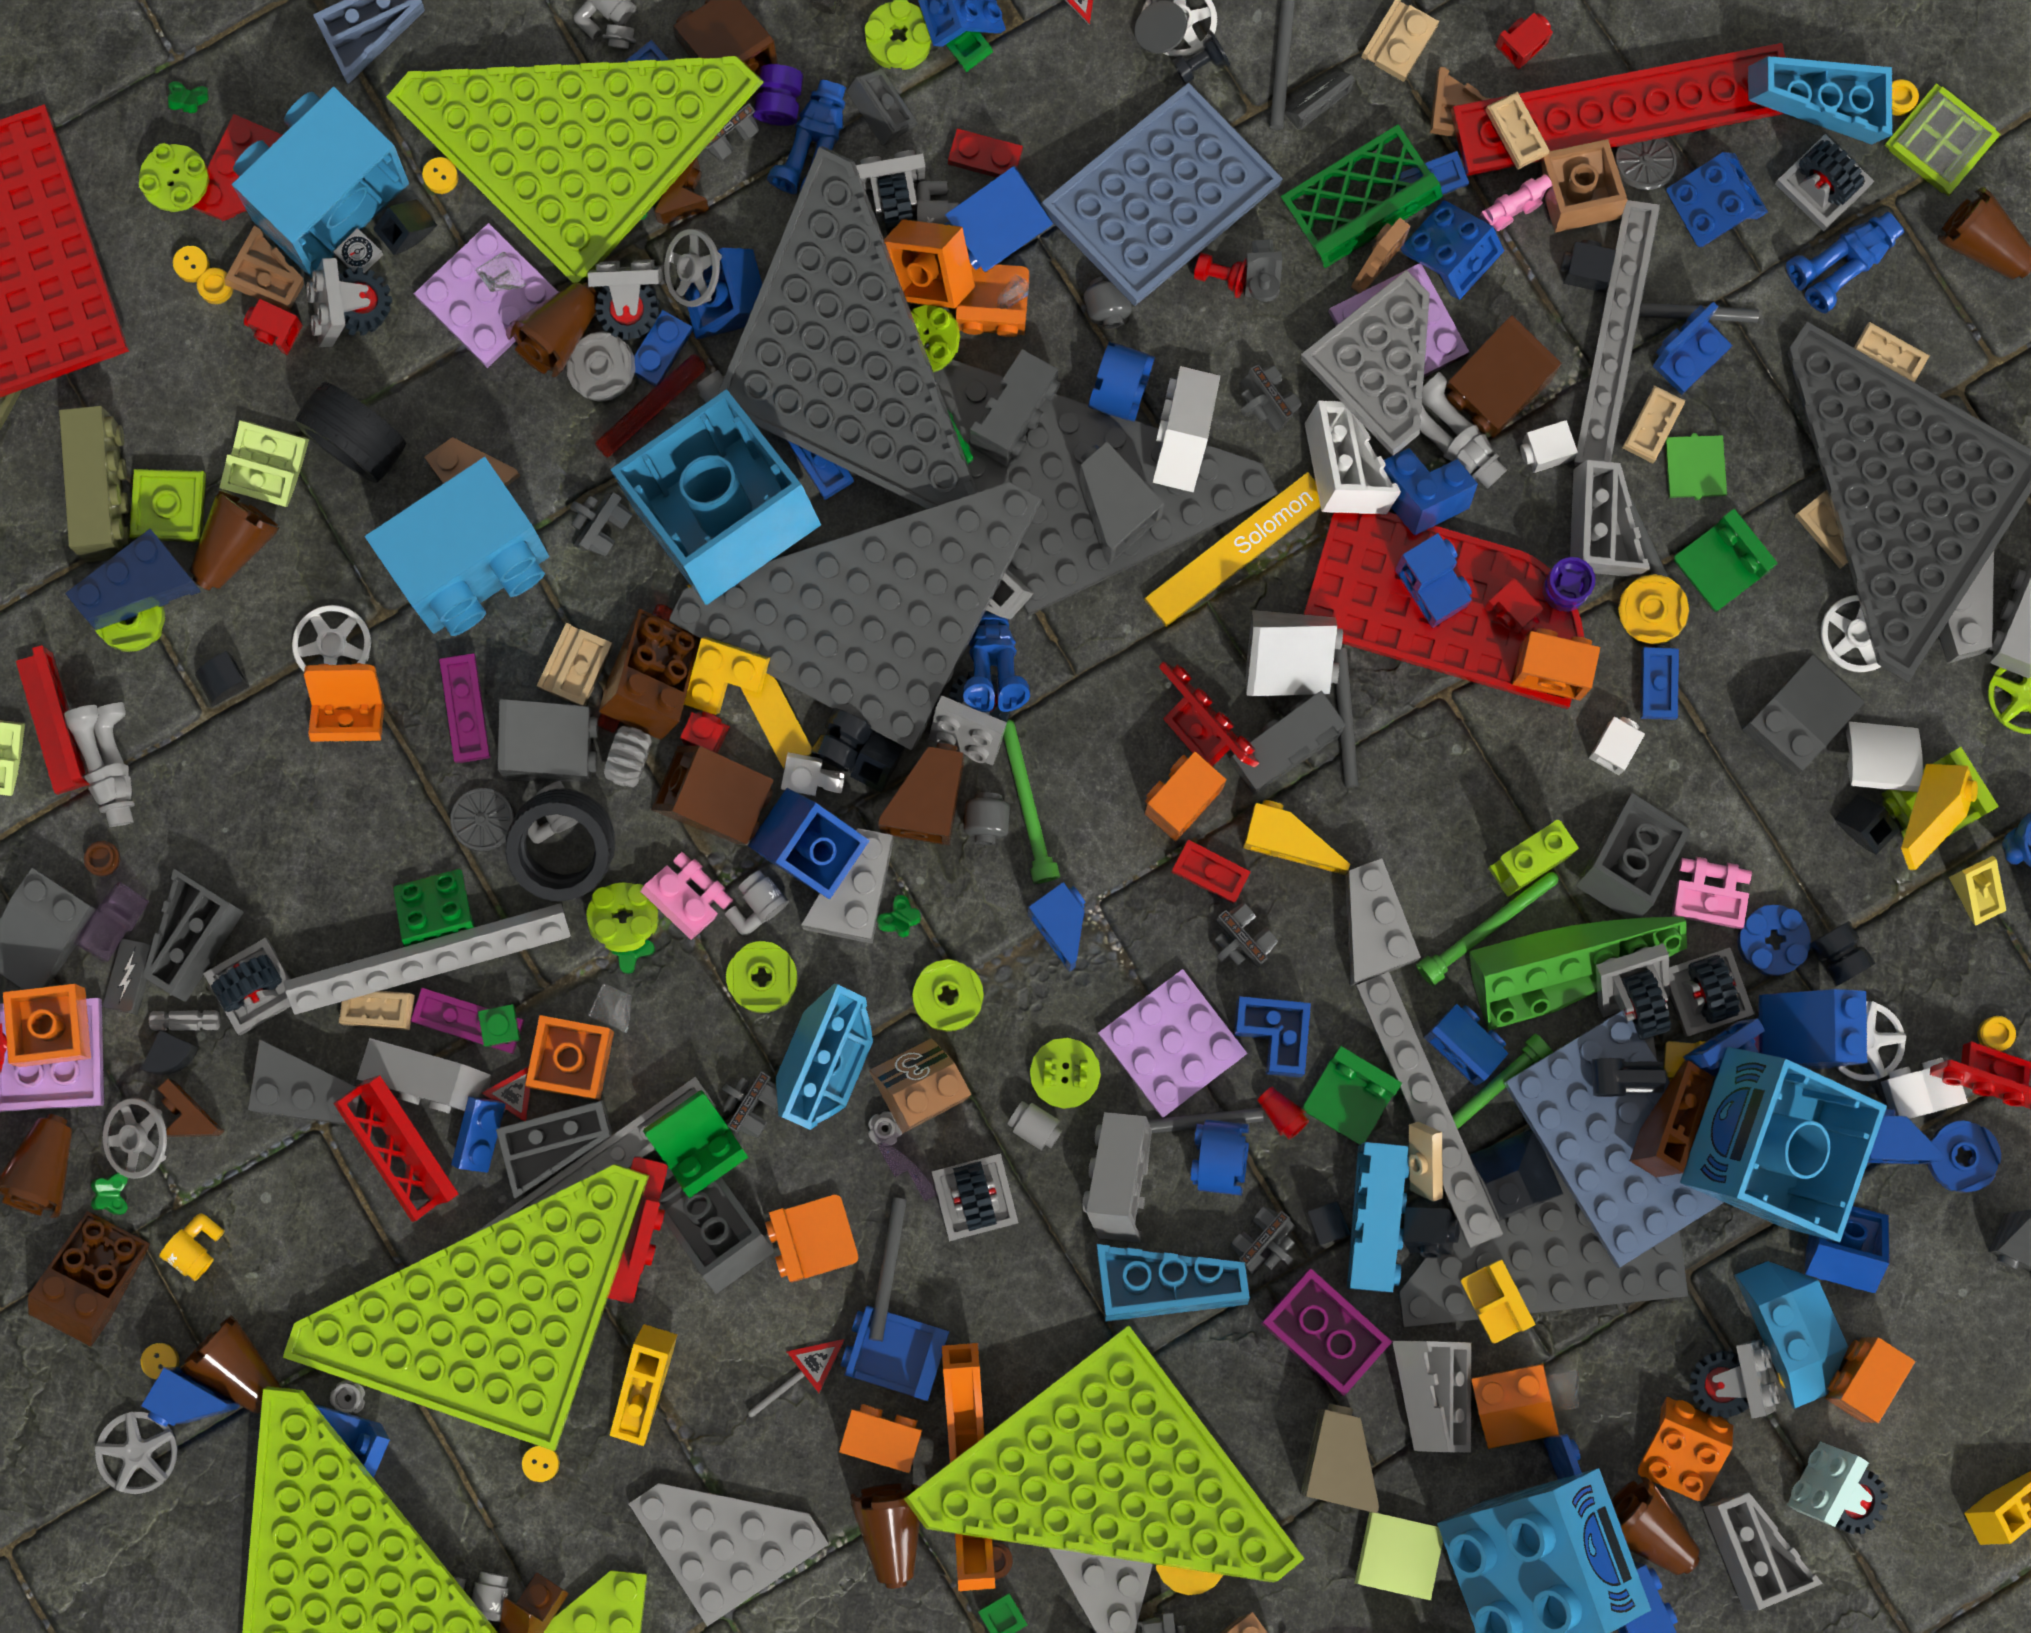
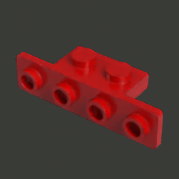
M1162 662L1158 666L1184 696L1163 720L1190 751L1199 754L1213 767L1231 749L1240 761L1255 768L1260 762L1252 754L1255 751L1253 745L1243 736L1237 737L1231 729L1234 727V724L1220 711L1216 713L1210 706L1213 700L1202 689H1195L1189 683L1192 680L1191 675L1179 664L1173 667Z
M1971 1041L1963 1045L1961 1063L1954 1060H1946L1930 1067V1075L1941 1078L1942 1082L1947 1085H1961L1973 1089L1972 1092L1974 1094L2000 1098L2006 1105L2023 1106L2031 1109V1087H2029L2031 1062Z
M638 1156L633 1158L630 1169L647 1174L649 1178L608 1296L609 1299L626 1303H633L644 1265L651 1266L656 1249V1245L650 1244L653 1230L660 1231L665 1210L659 1209L668 1165Z

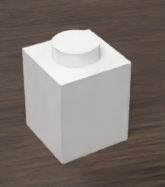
M1567 420L1527 432L1522 441L1523 444L1520 445L1523 461L1526 465H1531L1533 473L1571 462L1578 453Z
M1614 716L1607 724L1589 759L1620 775L1628 766L1645 733L1638 730L1640 726L1626 717L1618 719Z

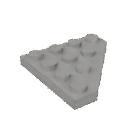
M1407 270L1301 354V360L1393 456L1420 435L1430 293Z
M658 1483L629 1503V1506L707 1627L829 1545L828 1540L815 1520L807 1512Z
M1048 1548L1095 1633H1135L1153 1564Z

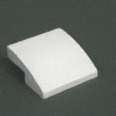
M1848 722L1846 737L1850 755L1847 768L1851 786L1918 792L1923 776L1919 729Z

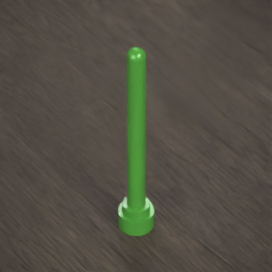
M1008 719L1003 737L1034 856V861H1032L1033 868L1030 869L1033 884H1042L1054 881L1061 876L1058 864L1053 862L1052 857H1048L1014 722Z
M1549 872L1441 955L1435 954L1432 957L1426 956L1416 964L1421 976L1429 985L1434 987L1445 978L1444 974L1448 972V966L1558 883L1557 874Z
M1533 1034L1524 1042L1526 1046L1522 1049L1523 1054L1452 1115L1457 1129L1506 1088L1503 1084L1505 1081L1553 1053L1551 1048L1538 1034Z

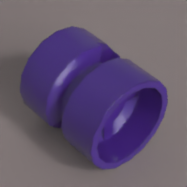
M763 65L760 68L759 77L764 83L758 88L761 93H758L755 97V112L753 116L757 120L771 125H794L797 123L800 105L795 100L796 97L801 95L803 73L785 65Z
M1568 557L1560 560L1551 569L1543 583V595L1546 602L1552 608L1559 611L1569 612L1579 608L1592 593L1595 586L1593 568L1586 561L1578 557Z

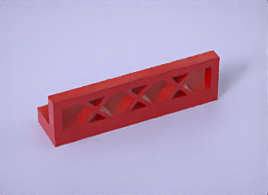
M41 645L32 648L33 656L17 660L16 665L53 791L59 795L90 784L83 777L88 773L84 757L73 733L66 725L64 713L69 711V706L53 653Z
M380 1075L364 1080L333 1103L412 1222L420 1219L438 1204L447 1203L459 1194ZM358 1095L362 1097L367 1105L365 1119L355 1117L347 1105ZM372 1126L382 1128L386 1133L385 1148L375 1147L370 1140ZM392 1156L401 1157L405 1162V1178L394 1176L390 1170ZM411 1185L421 1187L429 1198L418 1209L415 1208L409 1199Z

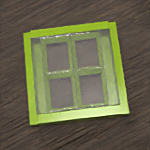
M1936 83L1884 146L1937 190L1949 197L2001 134L1956 96Z

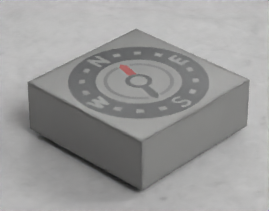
M358 228L333 251L334 255L346 267L352 269V272H355L356 268L359 267L363 268V273H365L383 256L382 251Z

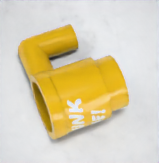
M202 1213L197 1214L184 1229L179 1230L169 1240L159 1255L161 1259L167 1261L184 1276L188 1275L194 1281H197L214 1261V1258L207 1253V1249L194 1240V1238L202 1230L216 1242L225 1232L224 1229Z

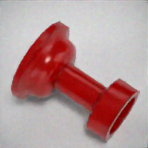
M1201 253L1196 263L1194 279L1205 282L1208 276L1225 280L1227 281L1228 289L1234 293L1235 298H1240L1244 290L1247 258L1244 261L1235 262L1230 268L1213 263L1212 255Z

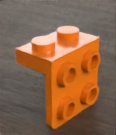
M996 264L984 272L981 267L975 270L971 265L975 287L957 306L956 321L959 331L972 335L982 334L983 332L997 333L1003 337L1025 335L1029 270L1024 266Z
M362 663L352 665L318 664L308 665L304 668V678L312 705L308 732L311 742L381 741L384 703L374 666Z
M831 1195L792 1208H781L769 1212L771 1220L765 1222L771 1243L777 1241L781 1255L776 1256L775 1259L781 1278L788 1276L789 1282L793 1283L855 1264L858 1261L859 1255L840 1196Z
M1666 1397L1661 1407L1659 1428L1638 1466V1474L1693 1500H1704L1733 1447L1734 1425L1728 1423L1721 1416L1714 1417L1697 1410L1686 1401H1676Z

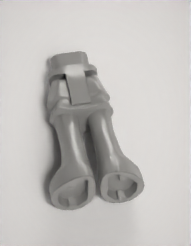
M1438 372L1423 386L1422 403L1439 416L1457 436L1454 439L1450 437L1428 415L1423 404L1420 431L1437 445L1444 453V458L1451 461L1458 459L1474 479L1477 478L1488 489L1507 469L1497 460L1499 457L1497 453L1492 455L1494 451L1486 435L1481 434L1477 425H1472L1449 403L1444 394L1447 380L1441 372Z
M123 702L112 703L98 708L97 705H87L64 713L66 725L73 733L86 761L88 773L83 777L90 784L88 788L95 801L100 804L98 806L100 813H106L109 827L123 826L134 822L130 808L135 806L134 801H129L132 796L129 767L122 760L113 733L114 725L123 719L126 714Z

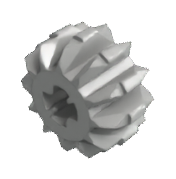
M622 726L619 728L617 734H615L605 764V778L623 787L636 786L641 778L651 749L652 740L650 735L634 727Z

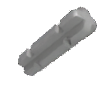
M198 1010L170 1011L169 1014L165 1011H152L149 1016V1027L154 1031H166L167 1028L171 1031L200 1030L201 1027L205 1030H218L221 1017L220 1012L216 1010H204L203 1013Z

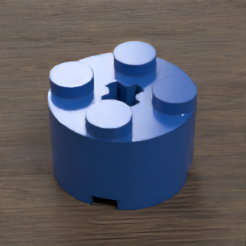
M1109 342L1097 374V380L1088 408L1135 422L1155 357L1142 351Z
M1207 1119L1204 1124H1197L1195 1145H1197V1149H1200L1199 1160L1193 1159L1191 1181H1193V1185H1198V1191L1242 1196L1243 1189L1241 1186H1237V1182H1245L1249 1143L1245 1142L1246 1136H1242V1133L1249 1134V1124Z

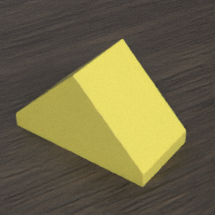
M1994 856L1949 877L1975 926L2006 911L1998 863Z

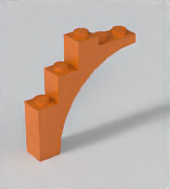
M978 1343L942 1346L950 1463L985 1436ZM955 1534L958 1590L995 1589L992 1539Z

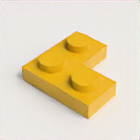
M706 636L702 637L684 705L717 715L720 713L728 683L756 693L760 692L770 658Z

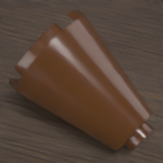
M1985 187L1979 188L1975 191L1979 197L1973 202L1966 198L1941 228L1946 232L1945 236L1938 235L1937 239L1944 246L2011 280L2018 276L2023 279L2031 272V246L1991 191Z
M574 282L511 322L505 329L508 340L514 337L519 344L515 351L530 366L542 374L550 370L553 372L551 377H556L563 371L595 315L598 294L592 287H588L587 283L580 284Z
M220 490L215 496L190 567V572L195 575L192 580L208 591L212 587L220 589L276 535L280 528L277 527L278 524L259 509L251 504L247 506L239 502V497L224 490Z
M47 1114L46 1118H38L0 1173V1194L4 1195L2 1203L41 1216L43 1209L52 1211L50 1218L59 1217L63 1204L72 1129L66 1126L68 1123L66 1119L57 1115Z
M230 1315L219 1324L221 1328L218 1332H211L184 1361L185 1364L179 1369L235 1403L258 1414L262 1407L263 1389L267 1386L282 1387L238 1321Z
M1641 1477L1643 1483L1637 1484L1634 1480L1629 1482L1611 1500L1629 1550L1675 1575L1688 1574L1693 1571L1700 1560L1698 1557L1700 1549L1658 1488L1646 1477Z
M901 1483L877 1485L861 1489L862 1497L858 1498L854 1493L850 1497L851 1507L877 1581L885 1583V1587L889 1589L906 1586L907 1581L914 1576L920 1521L904 1498L920 1487L915 1484H911V1491L902 1490Z

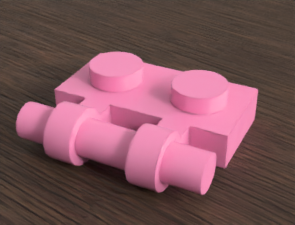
M1546 174L1536 180L1533 178L1529 179L1521 185L1518 191L1509 196L1504 194L1497 198L1494 205L1481 212L1479 219L1492 225L1496 231L1504 229L1514 221L1513 216L1522 211L1525 214H1529L1542 205V199L1546 190L1552 186L1551 180Z
M681 852L673 860L682 870L678 875L667 865L650 879L640 892L692 940L716 918L718 913L710 904L715 901L725 910L733 902V899L724 892L725 887L718 880L714 882L701 870L703 866L696 859L691 860ZM692 879L705 893L699 896L687 883Z
M1696 857L1695 860L1681 858L1679 871L1692 873V881L1679 880L1677 882L1671 916L1684 917L1689 920L1737 929L1744 928L1749 893L1735 890L1737 882L1750 883L1752 871L1740 869L1738 864L1727 863L1726 866L1709 863L1706 858ZM1705 876L1723 879V888L1704 885Z

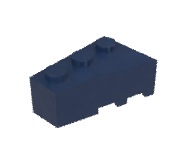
M149 529L65 594L91 626L98 630L137 616L141 611L155 606L161 607L170 604L169 601L188 594L192 596L201 591L154 532Z

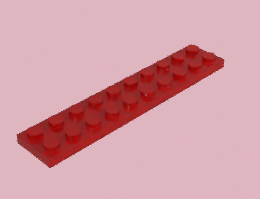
M1778 43L1519 93L1550 151L1606 139L1609 140L1612 148L1785 114L1748 101V66L1768 56L1786 58L1783 44ZM1507 96L1452 107V119L1466 176L1515 167L1485 111L1488 105ZM1541 159L1536 160L1532 163L1541 162Z

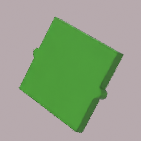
M1693 433L1690 437H1667L1665 448L1669 498L1694 497L1695 500H1700L1701 497L1727 495L1723 435L1698 436L1696 433Z

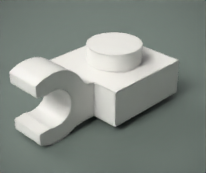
M788 752L781 789L786 790V788H789L797 793L815 796L817 786L831 792L842 793L844 773L821 769V758Z

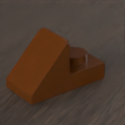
M697 157L662 195L654 211L657 222L664 225L709 209L706 198L689 191V189L694 190L702 175V171L699 170L700 166Z
M167 1079L157 1088L164 1095L161 1102L173 1114L182 1113L166 1129L167 1137L220 1136L224 1132L176 1081Z
M536 1572L517 1603L506 1597L504 1598L499 1633H544L569 1593Z

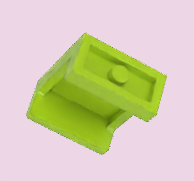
M1962 747L1933 763L1968 766L1972 780H1975L1978 785L1976 801L1971 802L1967 816L1948 836L1999 807ZM1888 789L1882 793L1885 799L1883 800V806L1893 819L1897 818L1903 828L1901 833L1904 839L1918 792Z
M1556 820L1503 854L1500 860L1488 869L1506 896L1509 897L1565 861L1579 847L1560 820Z

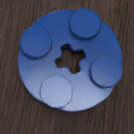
M1767 905L1753 911L1745 919L1744 928L1738 932L1737 943L1740 955L1747 964H1750L1763 975L1781 976L1795 970L1807 959L1811 937L1806 922L1797 910L1789 909L1782 905ZM1771 931H1776L1777 935L1783 938V942L1779 944V950H1774L1771 944H1766L1765 938L1771 935Z
M1956 1121L1938 1129L1930 1139L1943 1153V1161L1929 1163L1928 1167L1935 1180L1945 1189L1963 1193L1973 1192L1986 1187L1993 1181L1998 1164L2001 1162V1150L1997 1139L1988 1129L1970 1121ZM1959 1147H1962L1964 1151L1970 1150L1972 1153V1157L1968 1159L1969 1165L1967 1167L1962 1162L1957 1163L1955 1156L1958 1155L1957 1149Z

